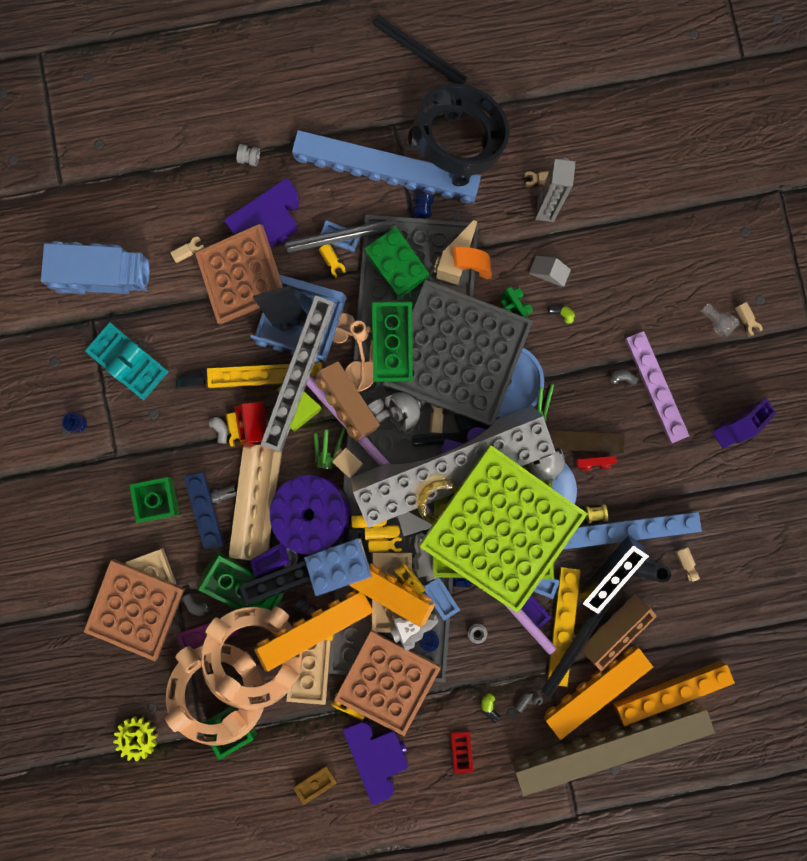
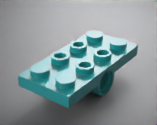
M110 322L85 350L108 373L121 381L142 400L149 396L169 372Z

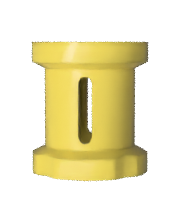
M605 504L595 508L585 507V512L588 513L586 516L588 524L598 520L608 521V511Z

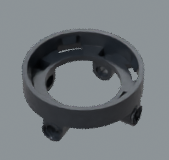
M446 84L431 90L423 98L415 116L414 125L409 130L408 145L409 147H419L420 151L431 163L451 173L454 186L461 187L469 183L472 175L483 173L497 163L508 143L509 124L502 108L485 92L469 85ZM432 102L436 104L427 113L423 111L426 105L429 106ZM478 105L479 107L484 109L491 116V118H489L482 110H480L476 106ZM444 112L445 118L450 121L459 119L463 112L476 118L485 130L482 140L483 151L469 158L456 157L445 152L436 143L432 135L431 125L434 118Z

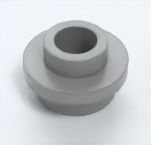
M474 624L468 630V637L473 643H482L487 638V630L481 624ZM476 630L481 631L479 637L474 636Z

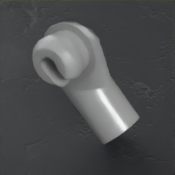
M219 417L211 418L209 426L218 432L217 443L227 444L228 426Z

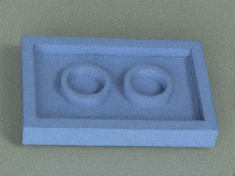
M359 538L305 557L315 596L372 577L362 541Z

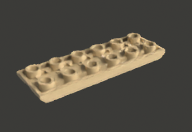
M244 444L229 558L252 560L270 549L272 534L270 507L277 493L282 451L279 452L255 444Z

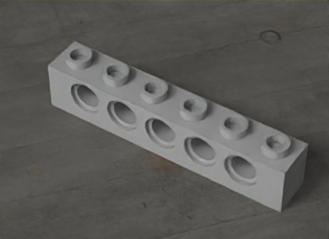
M564 157L554 160L538 196L535 220L555 221L573 187L576 161H570L569 158Z

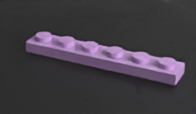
M643 331L626 338L627 346L669 443L671 444L689 437L645 332Z

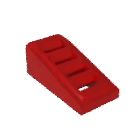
M470 731L452 732L451 745L454 774L474 772ZM455 738H467V742H455ZM467 746L468 750L456 751V747ZM468 754V758L457 759V755ZM469 762V766L458 767L457 763Z

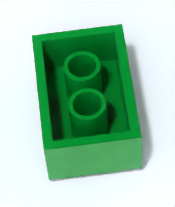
M397 227L364 248L365 255L397 300L424 283L425 279H429V272Z

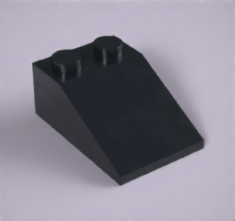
M291 286L253 296L255 302L272 326L280 329V331L291 330L292 326L296 325L304 326L312 306L310 297Z

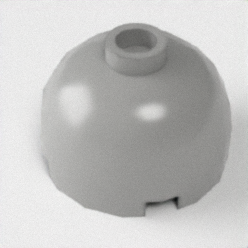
M404 392L394 393L385 398V409L389 408L391 413L389 419L397 430H403L404 432L416 425L420 418L421 408L417 398Z
M560 447L555 448L556 453L526 464L527 471L541 481L546 480V483L557 480V475L562 473L565 467L562 449Z

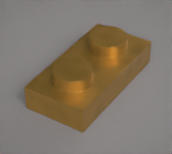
M325 765L294 785L293 789L304 805L337 784V780L328 765Z

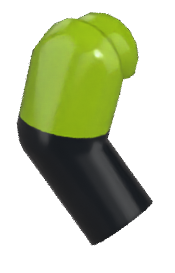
M566 305L548 306L549 315L561 314L564 317L565 323L574 322L575 313Z
M487 693L481 700V710L493 723H496L501 716L493 709L494 695Z

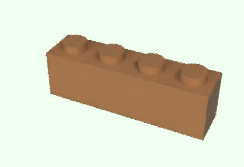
M336 362L319 370L314 378L316 385L319 389H322L328 404L333 406L338 419L346 426L349 436L355 442H358L374 433L380 424L340 363Z
M634 595L624 603L622 608L613 613L604 625L598 628L597 632L587 640L581 651L602 672L657 616L647 604Z

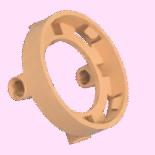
M259 607L241 608L226 614L221 619L215 617L205 632L207 637L202 649V672L209 689L222 702L238 709H261L280 700L292 688L300 675L302 653L296 655V658H291L282 663L278 674L270 682L258 687L241 686L236 680L225 674L220 660L221 649L225 640L234 631L242 627L259 626L269 630L274 635L284 628L287 631L292 629L293 627L288 622L289 615L279 607H274L272 611ZM207 654H211V665L214 674H207L210 672L209 660L206 661ZM266 694L270 696L269 701L265 702V699L254 700L253 704H249L248 698L260 697Z
M223 644L220 660L236 669L243 679L244 687L266 684L259 665L247 651L244 652L235 646ZM191 646L185 647L175 657L179 663L174 668L167 684L166 707L168 715L164 718L166 723L174 732L179 731L187 738L206 745H225L242 738L255 726L264 708L254 710L238 709V711L229 714L222 723L215 725L203 724L193 718L186 707L185 690L190 677L196 670L202 667L203 646L192 649ZM211 654L206 655V661L209 660V663H211ZM266 695L257 697V700L265 699L266 702ZM248 698L249 704H252L254 698ZM198 732L208 735L217 734V740L215 737L204 736V739L198 737Z

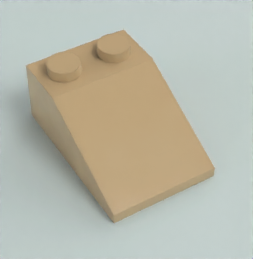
M473 220L443 251L442 257H437L434 272L437 273L436 279L455 285L459 284L463 270L454 267L452 247L470 248L477 221Z

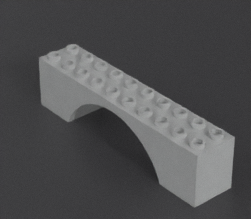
M531 405L496 419L493 425L481 435L446 453L412 463H386L351 477L353 494L367 527L369 528L454 494L489 444L520 466L556 453L543 416Z

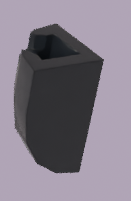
M206 369L191 370L183 373L176 382V389L206 388Z

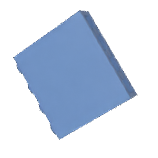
M279 275L283 287L291 286L310 297L312 303L316 295L336 304L315 363H319V361L326 362L347 297L339 291ZM262 313L255 336L251 335L250 338L256 341V345L262 347L270 345L273 346V350L282 353L284 350H287L293 356L304 326L296 325L292 326L291 330L280 331V329L272 326L265 314Z

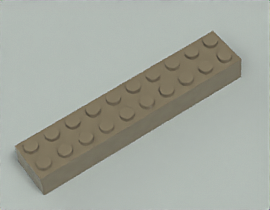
M688 701L683 703L681 707H673L665 710L663 713L655 714L627 726L614 725L609 727L608 731L602 733L596 731L583 739L582 737L574 738L571 740V743L565 745L559 743L552 746L553 749L547 751L541 749L535 751L534 755L529 757L525 755L519 756L511 763L523 796L715 734L707 709L696 702Z

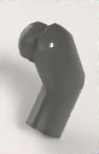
M622 369L613 371L609 380L613 384L625 380L634 386L639 378L628 370Z
M191 593L182 598L191 614L204 616L205 613H208L209 606L206 603L201 605L195 603Z
M525 692L514 708L522 713L528 704L541 705L543 698L538 692Z

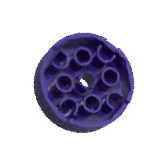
M304 475L289 480L277 491L270 507V523L276 538L286 548L301 554H315L337 545L344 538V531L346 528H349L351 522V507L345 492L335 482L319 476ZM311 509L314 512L312 520L307 515Z

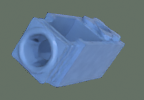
M52 241L51 244L44 243L41 282L47 285L48 288L54 289L56 293L84 295L85 292L129 294L133 290L147 291L150 276L149 260L142 253H128L120 245L115 244L102 245L90 243V246H83V244L77 242L64 243Z

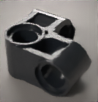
M646 559L634 572L633 576L665 583L670 580L671 571L665 565ZM663 568L665 575L659 579L656 575L657 570Z

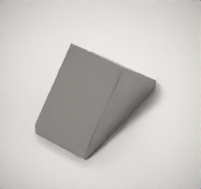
M536 256L529 274L564 288L571 269L557 258Z
M410 512L398 516L404 536L429 529L432 526L429 522Z

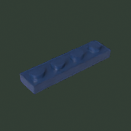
M201 471L185 475V483L204 550L223 546L224 541L205 472Z

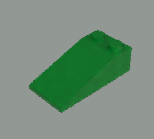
M372 302L373 382L413 381L412 302Z
M215 551L196 585L199 591L235 609L247 607H245L239 586L257 578H254L253 571ZM284 593L248 607H259L272 611L274 607H277Z

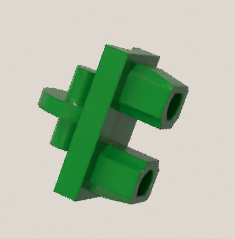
M509 287L500 295L502 299L500 303L504 310L525 318L533 311L529 303L522 305L519 301L523 297V292L519 287L515 289Z

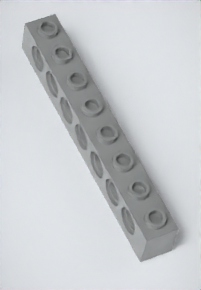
M315 295L262 439V446L279 452L284 447L336 305L330 300Z

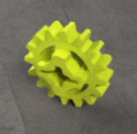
M134 716L131 721L126 719L124 724L121 723L118 726L120 731L114 733L118 738L113 743L119 745L115 750L122 751L121 757L128 755V761L133 757L135 761H138L140 757L145 759L148 753L151 754L154 751L152 747H155L158 743L154 741L158 734H153L156 726L150 727V720L145 723L144 717H141L138 721L137 717ZM135 735L138 737L137 742L134 741Z

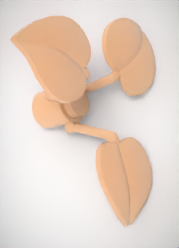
M342 313L333 341L343 343L348 339L349 335L353 336L357 341L361 362L354 361L350 363L345 372L357 391H363L373 384V362H365L362 341L367 339L369 332L373 334V330L369 326L366 327L362 321H355L351 315Z

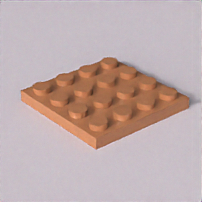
M258 224L195 252L218 324H223L259 309L260 307L253 298L254 295L283 288L262 224Z
M113 559L108 566L84 633L156 661L185 588Z
M370 630L334 700L405 736L439 673L441 665L412 650L405 652L402 645Z

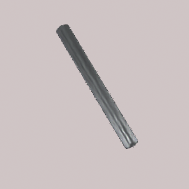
M395 219L286 241L285 246L287 252H294L389 232L397 227Z

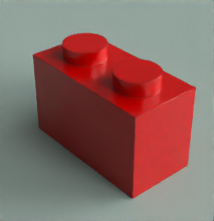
M263 402L245 403L234 407L240 445L261 443L267 428V412Z

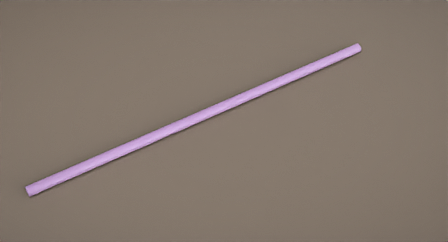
M310 375L306 385L338 419L333 406L328 404L322 389L317 387L315 379ZM367 437L358 441L379 466L389 463ZM427 504L419 507L420 512L433 525V510ZM507 607L549 655L556 650V647L522 609L519 613H516Z

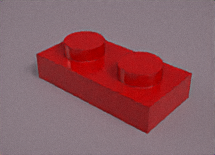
M616 456L574 460L575 468H580L581 471L592 470V466H600V469H610L611 465L617 464Z

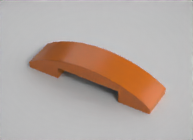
M452 247L454 267L461 270L473 269L479 272L480 277L491 279V261L488 253L475 248Z

